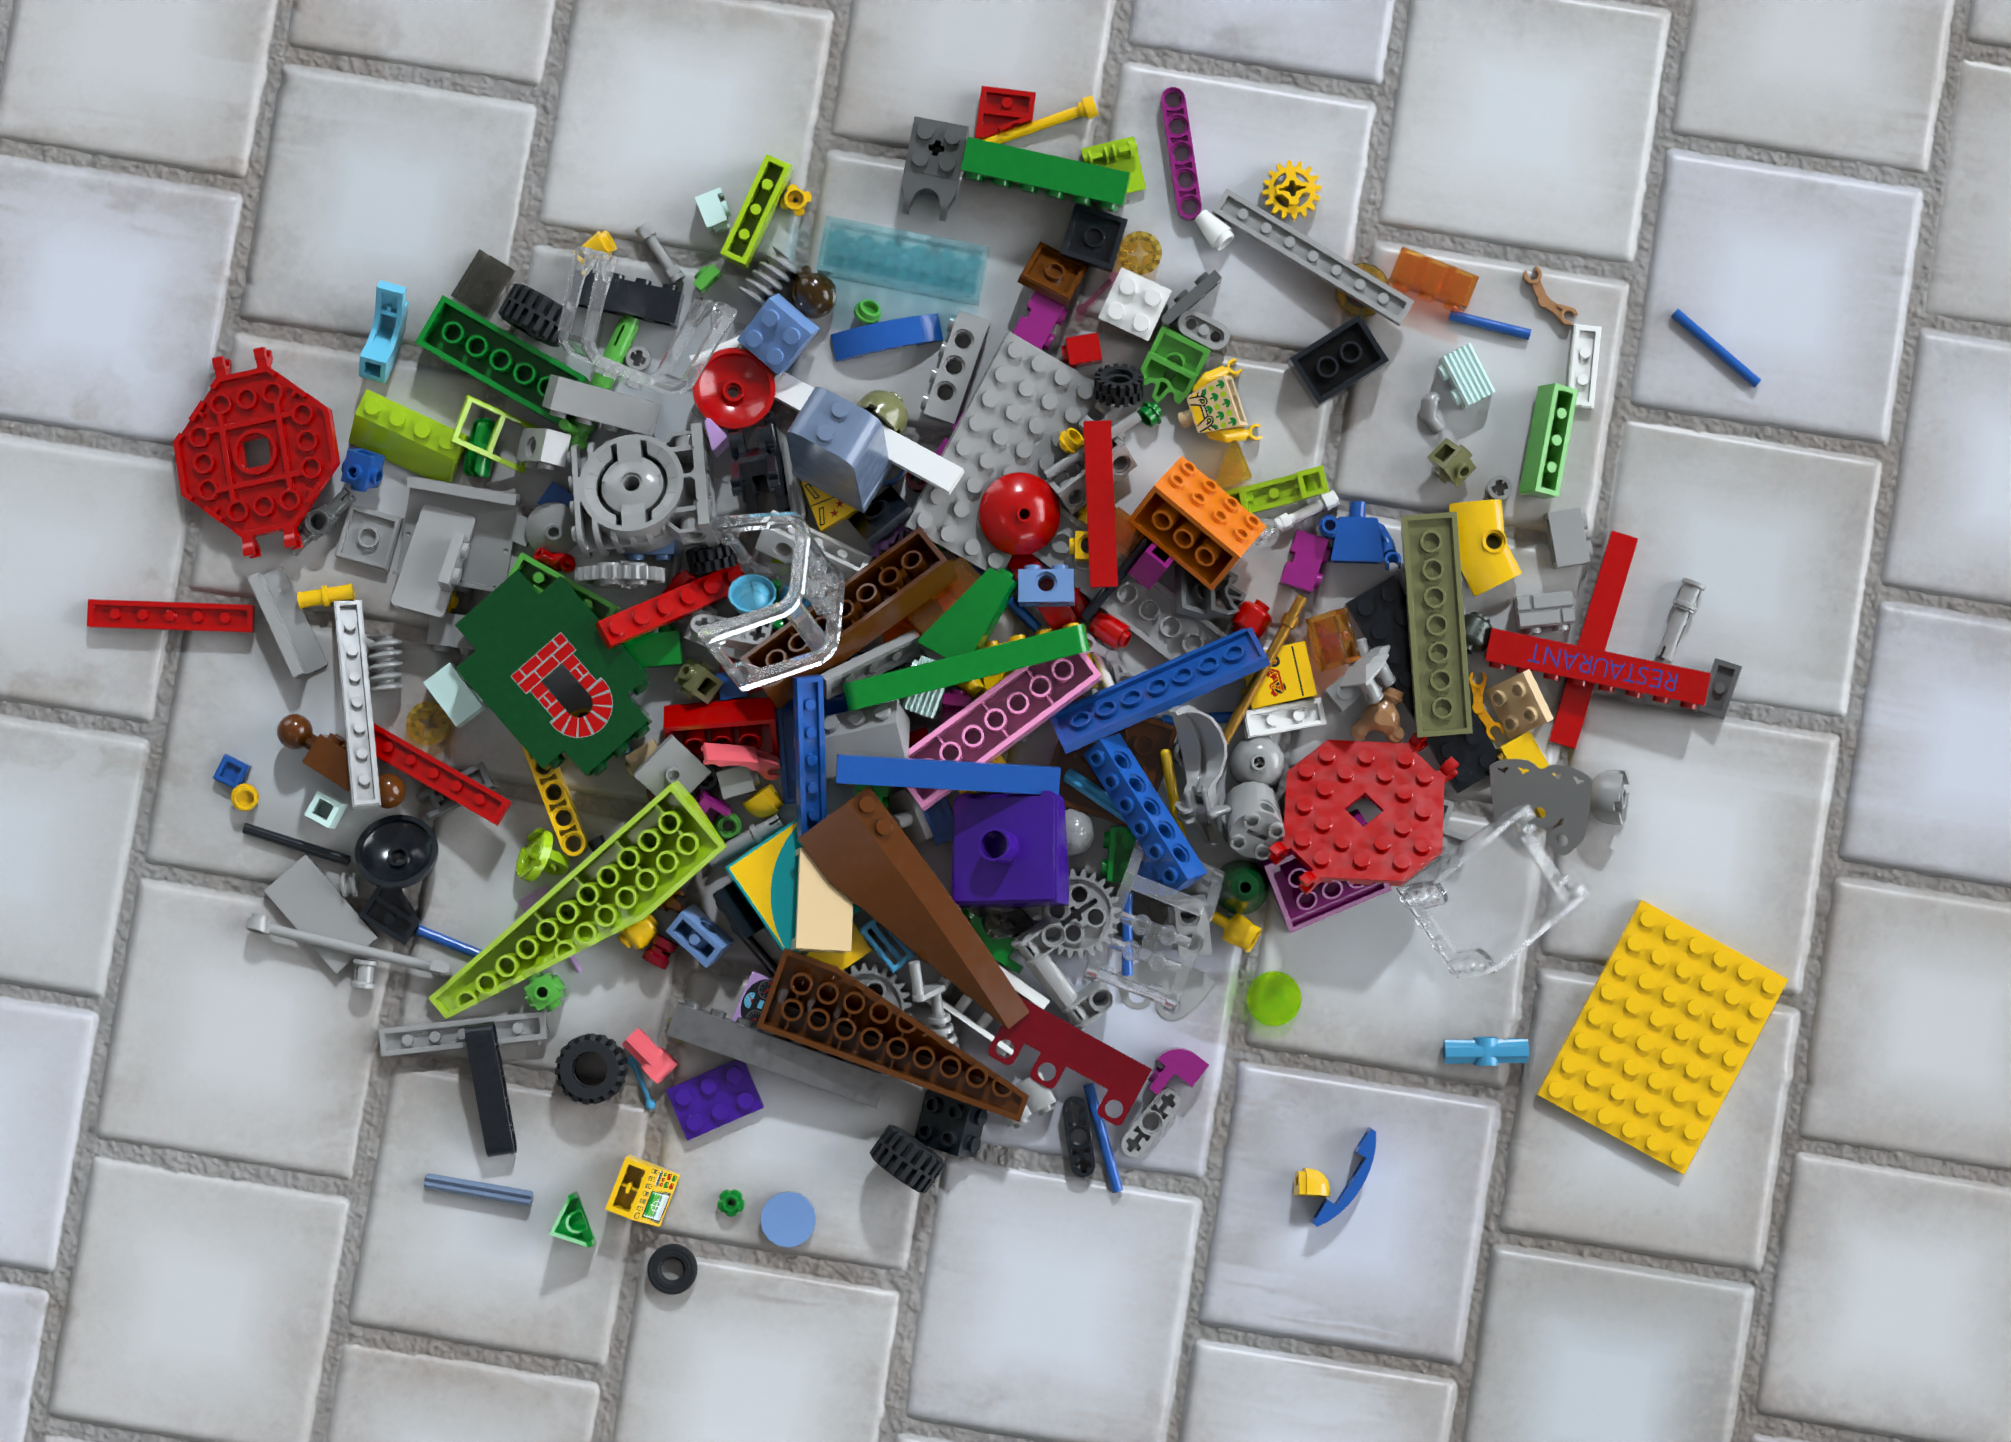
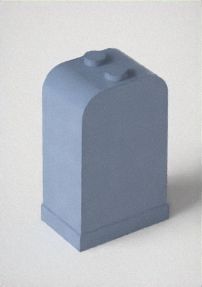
M815 387L786 433L793 467L792 474L865 513L892 469L883 425L878 418L867 410L827 389Z

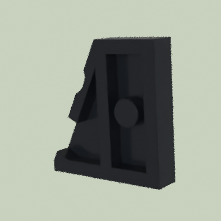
M377 887L358 915L403 945L408 944L421 924L418 915L402 889Z

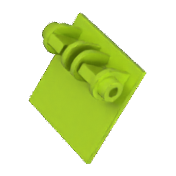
M1134 136L1081 148L1085 163L1130 172L1131 177L1127 194L1146 190L1138 147Z

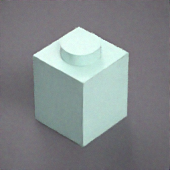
M317 791L304 815L327 828L335 829L348 804L325 791Z

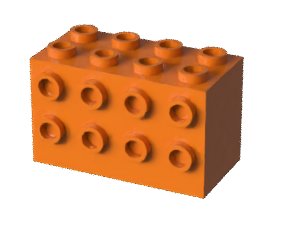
M1183 456L1159 479L1127 520L1211 591L1217 587L1267 527L1257 516L1246 510L1235 498L1228 495L1215 481L1209 479Z

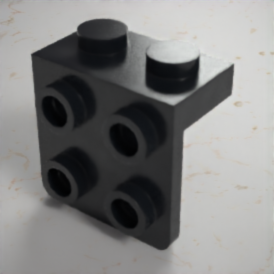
M733 882L713 893L717 908L724 913L731 924L733 932L740 939L745 940L764 928L759 916L744 900Z
M928 1089L925 1092L914 1137L925 1146L959 1157L976 1158L977 1151L981 1145L980 1138L983 1126L988 1117L987 1110Z

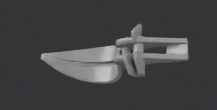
M1189 705L1172 707L1169 710V716H1172L1177 731L1187 785L1184 789L1185 801H1177L1174 805L1178 811L1177 819L1185 825L1194 822L1205 843H1227V835L1221 816L1230 813L1232 809L1229 805H1219V792H1216L1217 781L1223 774L1228 756L1227 742L1222 729L1212 716L1198 711L1195 707ZM1205 815L1207 816L1210 823H1207Z

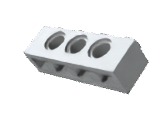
M961 310L958 311L957 316H951L947 331L951 332L948 343L943 341L938 354V357L942 358L939 368H933L929 383L933 384L930 394H924L920 409L924 410L923 415L925 418L951 427L958 420L990 327V320ZM960 336H967L970 338L971 344L969 347L961 349L956 346V339ZM954 361L962 365L961 372L955 375L950 374L946 370L947 365ZM944 387H948L953 391L952 398L946 401L941 400L937 395L938 391Z

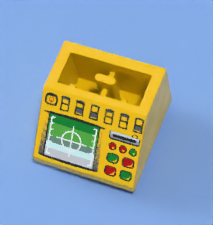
M629 1154L625 1157L605 1210L631 1220L660 1227L681 1174Z

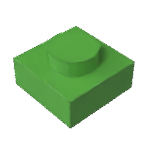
M713 264L708 268L704 266L694 276L696 280L693 284L704 295L722 277V274Z

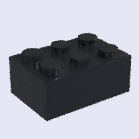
M1359 314L1290 357L1287 364L1317 409L1384 367L1389 359Z

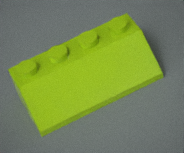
M366 389L355 412L349 437L350 444L384 455L385 460L424 478L450 483L467 450L450 441L453 428ZM460 432L458 438L468 442L469 437Z

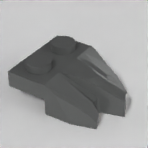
M1179 563L1174 566L1176 613L1198 620H1206L1239 612L1236 605L1244 601L1246 594L1232 585L1238 580V575L1230 571L1217 587L1211 591Z

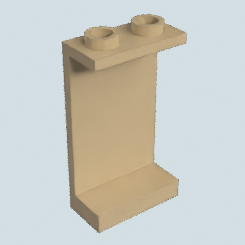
M804 848L795 850V856H799L796 934L795 938L791 939V950L845 954L851 952L853 902L828 882Z

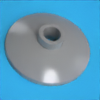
M548 502L536 507L530 513L526 521L525 532L527 540L534 550L542 547L551 553H568L577 544L573 542L571 527L575 526V517L572 518L570 507L558 502ZM551 527H556L559 532L557 535L551 536L548 530Z

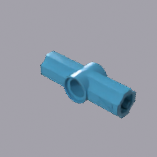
M1498 1037L1443 1039L1444 1063H1473L1476 1066H1495L1498 1063H1528V1039H1498Z

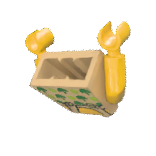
M1230 359L1225 367L1220 366L1201 375L1192 388V394L1187 396L1190 409L1178 413V419L1182 428L1195 425L1198 433L1206 434L1209 439L1224 443L1245 441L1247 438L1250 441H1257L1263 437H1254L1252 435V428L1261 427L1260 424H1253L1247 429L1244 428L1248 426L1233 381V378L1239 376L1242 369L1238 371L1230 369V365L1235 364L1238 361L1237 359Z

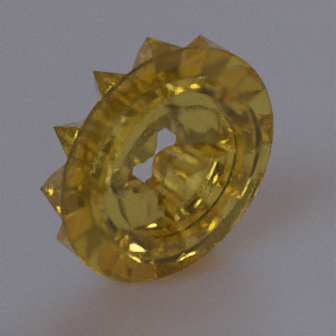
M1136 231L1128 234L1121 241L1118 257L1121 266L1141 276L1151 273L1159 265L1162 249L1159 241L1152 234ZM1139 242H1141L1144 252L1152 253L1143 256L1141 264L1137 261V256L1128 255L1136 252Z
M428 701L419 703L411 709L407 716L406 727L410 737L415 742L421 745L432 746L442 742L450 732L451 720L438 703ZM433 714V722L439 726V729L430 728L425 733V725L418 721V719H429Z

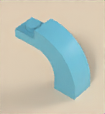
M379 281L376 287L375 315L372 329L359 358V377L386 383L396 361L405 330L409 302L406 301L407 287Z

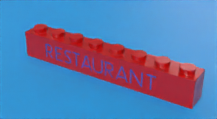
M1491 628L1483 660L1489 661L1488 667L1505 670V666L1510 665L1517 667L1516 673H1522L1530 669L1531 673H1533V670L1543 672V678L1559 681L1560 676L1571 678L1570 684L1587 687V682L1598 684V690L1613 693L1615 687L1626 690L1625 695L1641 698L1642 693L1653 695L1652 701L1669 704L1670 699L1681 701L1680 707L1695 710L1697 704L1705 705L1711 673L1496 628Z

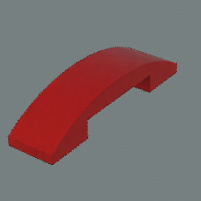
M1033 554L1012 555L1007 564L1017 580L1018 569H1024L1025 565H1040L1041 569H1044ZM1044 579L1039 584V588L1042 591H1050L1054 587V582L1050 579ZM1070 606L1037 607L1052 631L1063 629L1062 626L1070 623L1081 624Z

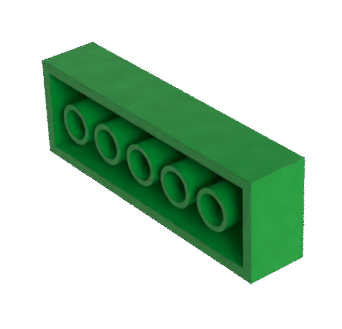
M967 137L960 169L969 180L983 182L984 178L993 180L994 185L1004 188H1010L1011 184L1020 185L1019 189L1023 192L1037 194V190L1047 191V197L1064 200V195L1074 197V203L1090 206L1091 201L1101 203V209L1117 212L1118 207L1124 208L1131 178L1130 172Z
M444 295L440 298L415 341L420 348L559 426V421L564 418L550 415L551 409L542 406L550 374L586 384L590 382L586 376ZM570 414L566 415V419L568 420Z

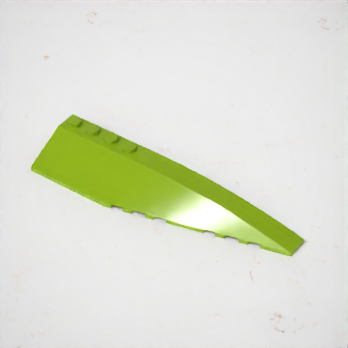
M680 781L671 783L428 999L447 1019L624 930L649 916L727 847L697 801Z

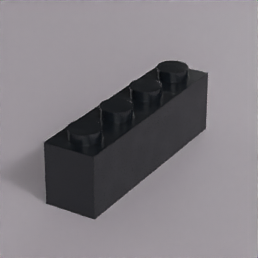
M582 267V270L574 269L567 301L571 306L623 317L624 315H630L641 321L678 328L684 295L681 291H678L679 287L675 285L663 284L662 287L653 286L652 281L636 278L634 282L625 280V276L622 274L609 272V275L606 276L598 274L597 269Z

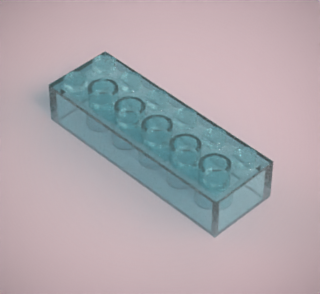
M826 216L816 271L830 278L979 306L989 258V247Z

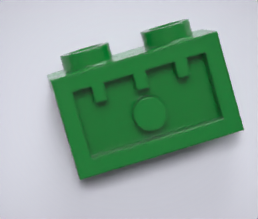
M1110 826V832L1104 831L1103 848H1108V859H1102L1101 876H1106V882L1134 884L1136 838L1129 828Z

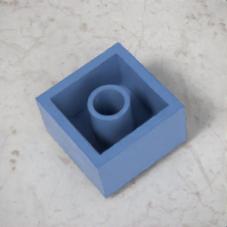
M778 293L768 298L738 337L737 341L779 376L792 366L820 328Z

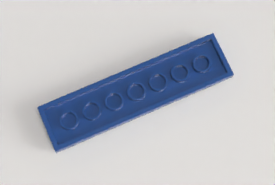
M1252 627L1248 629L1243 628L1073 702L1052 716L1050 720L1063 750L1067 754L1122 729L1131 727L1145 719L1156 716L1172 707L1232 683L1253 672H1257L1270 666V662Z

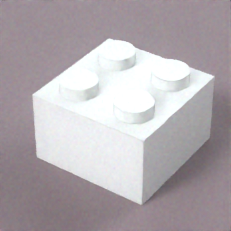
M1121 267L1098 318L1149 341L1173 290Z

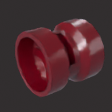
M655 934L651 940L650 948L644 951L642 958L666 970L670 963V955L676 952L679 945L659 934Z

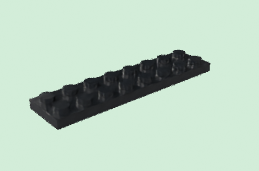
M1393 575L1346 603V606L1364 637L1367 638L1371 649L1390 645L1391 648L1386 661L1396 677L1393 686L1396 690L1404 692L1403 703L1415 722L1406 595ZM1472 708L1473 733L1432 736L1425 740L1440 766L1451 756L1459 763V767L1456 768L1458 775L1449 780L1456 794L1489 776V766L1499 761L1496 756L1498 755L1497 750Z

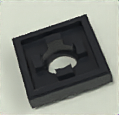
M890 486L871 501L865 513L858 511L848 521L870 547H873L906 521L913 513V510Z

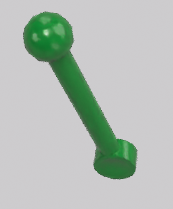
M774 579L771 581L776 588V598L774 600L775 620L772 623V627L777 631L784 626V622L780 619L779 589L781 588V582L778 579Z

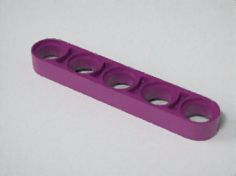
M1169 87L1163 91L1160 104L1176 209L1181 219L1192 221L1201 213L1202 203L1186 98L1181 89ZM1171 93L1177 94L1181 99V103L1174 108L1169 107L1165 102L1166 96ZM1172 121H1181L1185 126V130L1181 134L1172 133L1169 129ZM1178 147H1184L1188 150L1189 157L1184 161H1178L1174 158V150ZM1181 174H1188L1192 177L1193 184L1190 187H1180L1177 179ZM1190 200L1197 205V211L1194 214L1187 215L1182 211L1181 206L1185 201Z

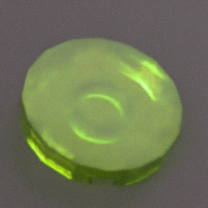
M1269 971L1261 973L1252 980L1247 989L1246 1001L1248 1010L1256 1020L1265 1025L1279 1026L1287 1024L1296 1016L1301 1007L1302 996L1298 984L1292 977L1283 972Z

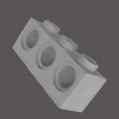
M1118 437L1112 439L1114 483L1138 466L1125 444ZM1083 458L1050 481L1049 479L1046 481L1055 492L1060 503L1071 515L1086 505L1085 458Z

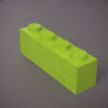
M768 154L765 155L720 252L724 260L743 269H749L793 174L790 164Z

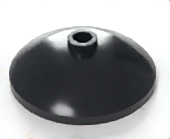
M392 815L375 821L362 832L356 843L354 856L360 874L369 883L384 889H402L415 885L432 871L438 859L439 847L435 833L424 821L409 815ZM397 860H404L401 863H396Z

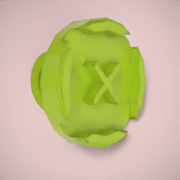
M541 827L533 830L526 839L529 841L527 847H522L518 854L516 873L519 878L532 882L542 871L552 875L566 874L569 869L570 859L566 855L552 849V833Z

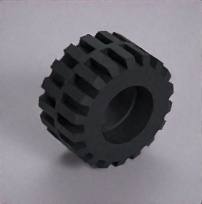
M514 283L498 311L501 318L507 323L551 347L560 346L575 319L568 309L526 285Z
M595 1033L582 1035L569 1041L560 1050L561 1053L555 1062L557 1063V1068H555V1075L558 1077L557 1084L563 1088L562 1092L566 1096L569 1095L572 1098L571 1100L579 1101L586 1105L598 1104L614 1096L624 1085V1079L628 1073V1069H626L627 1058H624L622 1053L624 1051L621 1046L618 1047L615 1044L616 1041L612 1038L609 1039L606 1035H597ZM585 1053H597L606 1062L607 1075L597 1085L585 1084L576 1073L577 1060Z
M888 1125L869 1152L873 1160L888 1173L908 1187L921 1193L928 1191L945 1167L942 1158L905 1130L894 1125Z

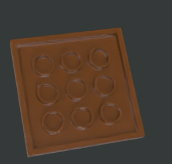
M1081 695V696H1079L1077 699H1075L1073 702H1076V701H1078V700H1080V699H1082V698H1085V697H1087V696ZM1148 718L1109 735L1121 734L1156 792H1158L1163 777L1160 752L1162 749H1169L1171 752L1177 735L1175 726ZM1058 740L1050 766L1061 768L1059 794L1063 797L1065 806L1128 827L1125 822L1063 780L1066 772L1072 768L1105 790L1083 755L1097 741L1065 754Z

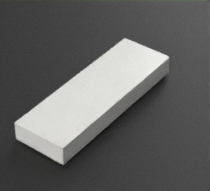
M1574 324L1572 328L1567 386L1578 389L1575 408H1594L1602 328L1599 326Z
M1322 697L1247 710L1242 722L1245 738L1248 739L1325 725L1326 718Z

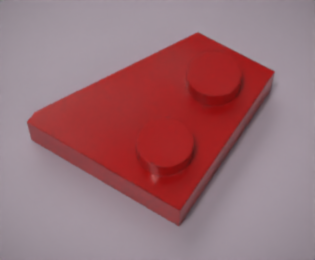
M982 86L975 138L981 140L1032 122L1036 92Z

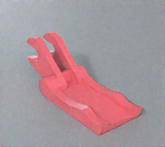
M704 743L701 747V751L704 754L703 765L715 764L719 767L729 765L748 767L751 771H757L768 780H775L780 777L779 774L773 773L781 769V765L777 763L780 759L776 755L757 750L755 746Z

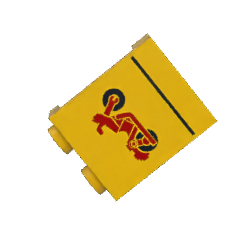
M1305 641L1281 647L1249 706L1250 710L1317 695ZM1255 672L1242 677L1245 689H1241L1242 696Z

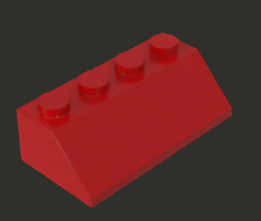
M769 697L709 702V704L703 702L664 706L663 729L665 739L672 734L702 763L704 761V754L701 751V747L704 743L755 746L757 750L776 755L780 759L776 706Z

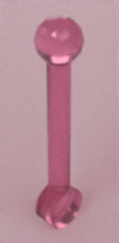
M1111 272L1109 279L1084 304H1079L1076 307L1078 315L1086 314L1087 308L1115 282L1118 272Z

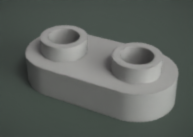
M1187 310L1178 319L1177 327L1181 335L1211 349V351H1220L1227 346L1230 333L1222 323L1196 310ZM1194 321L1196 328L1190 330L1186 327V323ZM1211 334H1219L1220 341L1213 342L1210 339Z

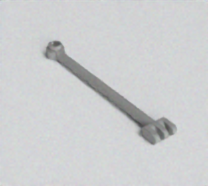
M252 913L245 926L246 930L257 934L274 935L422 970L441 978L448 979L452 976V970L446 962L434 959L428 961L267 922L268 917L259 913Z

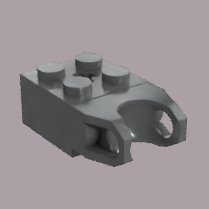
M914 117L902 178L904 195L903 214L909 215L910 208L918 196L931 194L939 201V221L946 222L948 210L957 196L962 173L960 169L967 137H969V126ZM940 147L944 152H939L938 156H933V152L930 150Z

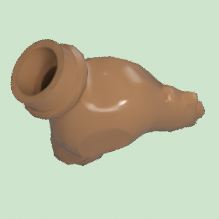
M1384 686L1381 691L1384 695L1382 700L1368 705L1364 709L1361 718L1357 719L1356 724L1351 725L1352 731L1350 735L1354 737L1355 741L1360 739L1364 741L1366 735L1370 731L1375 730L1382 732L1389 742L1401 743L1405 733L1404 729L1400 727V715L1396 709V704H1401L1404 701L1402 699L1404 692L1391 687L1385 688Z

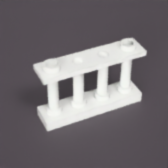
M998 964L1015 991L1025 996L1024 999L1043 1010L1045 1009L1050 999ZM943 976L938 981L944 982L946 985V989L951 983V981H949L948 979L946 980ZM963 994L955 1007L942 999L943 1008L990 1041L994 1040L995 1035L986 1030L993 1020L988 1013L984 1012L977 1023L964 1014L972 1002L970 997ZM931 998L925 1000V1002L932 1006ZM1001 1040L996 1046V1051L1003 1056L1006 1053L1012 1055L1014 1048L1009 1046L1011 1041Z

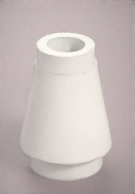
M1208 210L1202 211L1195 218V222L1212 248L1216 247L1217 250H1222L1233 240L1232 228L1212 213H1209Z

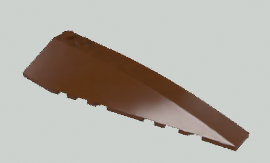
M870 786L861 790L797 839L834 888L844 893L857 907H861L874 921L889 930L891 935L924 962L934 967L941 976L951 981L964 995L979 1004L980 1008L1003 1027L1009 1029L1029 1013L1014 987L965 915Z
M784 948L758 1020L757 1028L1020 1122L1029 1098L1027 1093L839 967Z

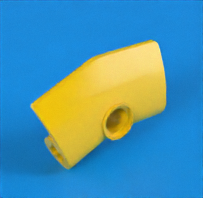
M1480 500L1449 504V512H1457L1461 572L1473 596L1476 597L1522 574L1504 534L1502 500ZM1488 535H1494L1498 538L1499 546L1497 549H1491L1487 546L1486 538Z

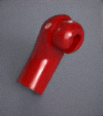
M542 547L538 548L534 553L535 560L555 571L570 573L576 567L574 557L568 553H551Z

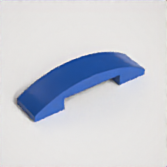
M938 313L864 325L831 334L836 362L860 358L866 354L911 345L920 346L943 341Z
M1370 1127L1367 1128L1354 1150L1362 1155L1363 1158L1336 1202L1333 1203L1324 1198L1311 1219V1222L1317 1227L1325 1224L1342 1212L1362 1188L1371 1169L1376 1149V1131Z

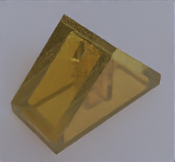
M1234 439L1230 443L1215 479L1216 484L1224 491L1252 479V474L1239 443Z

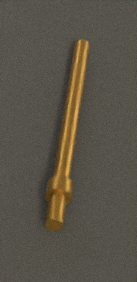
M1298 594L1288 613L1285 612L1281 618V626L1266 652L1270 666L1255 672L1223 730L1227 745L1230 743L1291 629L1294 630L1299 622L1297 618L1308 600Z

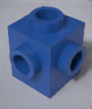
M364 448L348 449L346 459L341 467V481L350 484L352 490L366 492L370 488H378L383 478L382 468L385 456Z

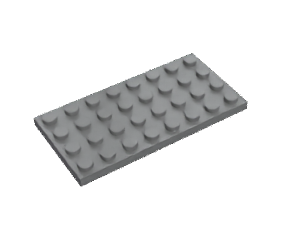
M1010 331L1006 332L941 454V457L963 468L965 473L950 495L926 482L912 508L913 513L903 526L912 531L921 527L933 543L985 572L989 568L998 571L999 567L1005 569L1012 555L996 549L985 538L978 518L981 498L992 482L1006 474L1023 472L1038 476L1045 482L1048 480L1043 471L1062 460L1066 455V452L1059 445L1060 432L1066 431L1068 428H1074L1078 431V424L1087 415L1095 400L1094 380ZM1026 509L1020 511V518H1027L1028 512Z

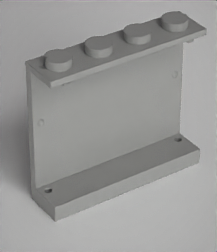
M408 476L406 487L410 488L401 549L397 570H393L392 574L400 575L422 507L429 504L475 518L476 524L469 542L471 545L468 558L463 560L461 566L462 576L459 584L455 585L454 590L470 593L471 588L480 589L481 595L488 596L508 578L521 495Z

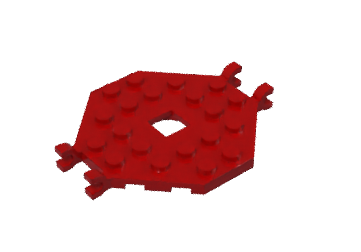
M265 347L253 349L257 368L230 374L232 371L230 359H225L224 356L212 358L216 378L210 385L211 389L204 400H200L188 418L190 421L182 433H178L173 441L181 495L240 536L242 539L243 556H249L250 559L262 557L261 548L256 537L283 531L285 548L291 547V550L303 548L302 538L297 528L340 465L332 410L271 367L273 363L272 351L266 350ZM268 438L270 462L265 465L248 468L244 443Z
M1416 732L1407 743L1349 740L1325 741L1287 771L1284 813L1285 836H1283V841L1275 842L1268 848V851L1271 852L1268 859L1277 865L1291 853L1309 871L1299 877L1301 882L1299 889L1305 895L1309 894L1319 883H1332V880L1349 881V884L1372 885V882L1389 883V886H1402L1442 854L1444 784L1458 775L1456 768L1459 767V763L1451 756L1442 764L1438 771L1433 769L1417 754L1428 746V743L1425 741L1428 737L1417 738ZM1360 798L1369 799L1382 811L1364 827L1346 811Z

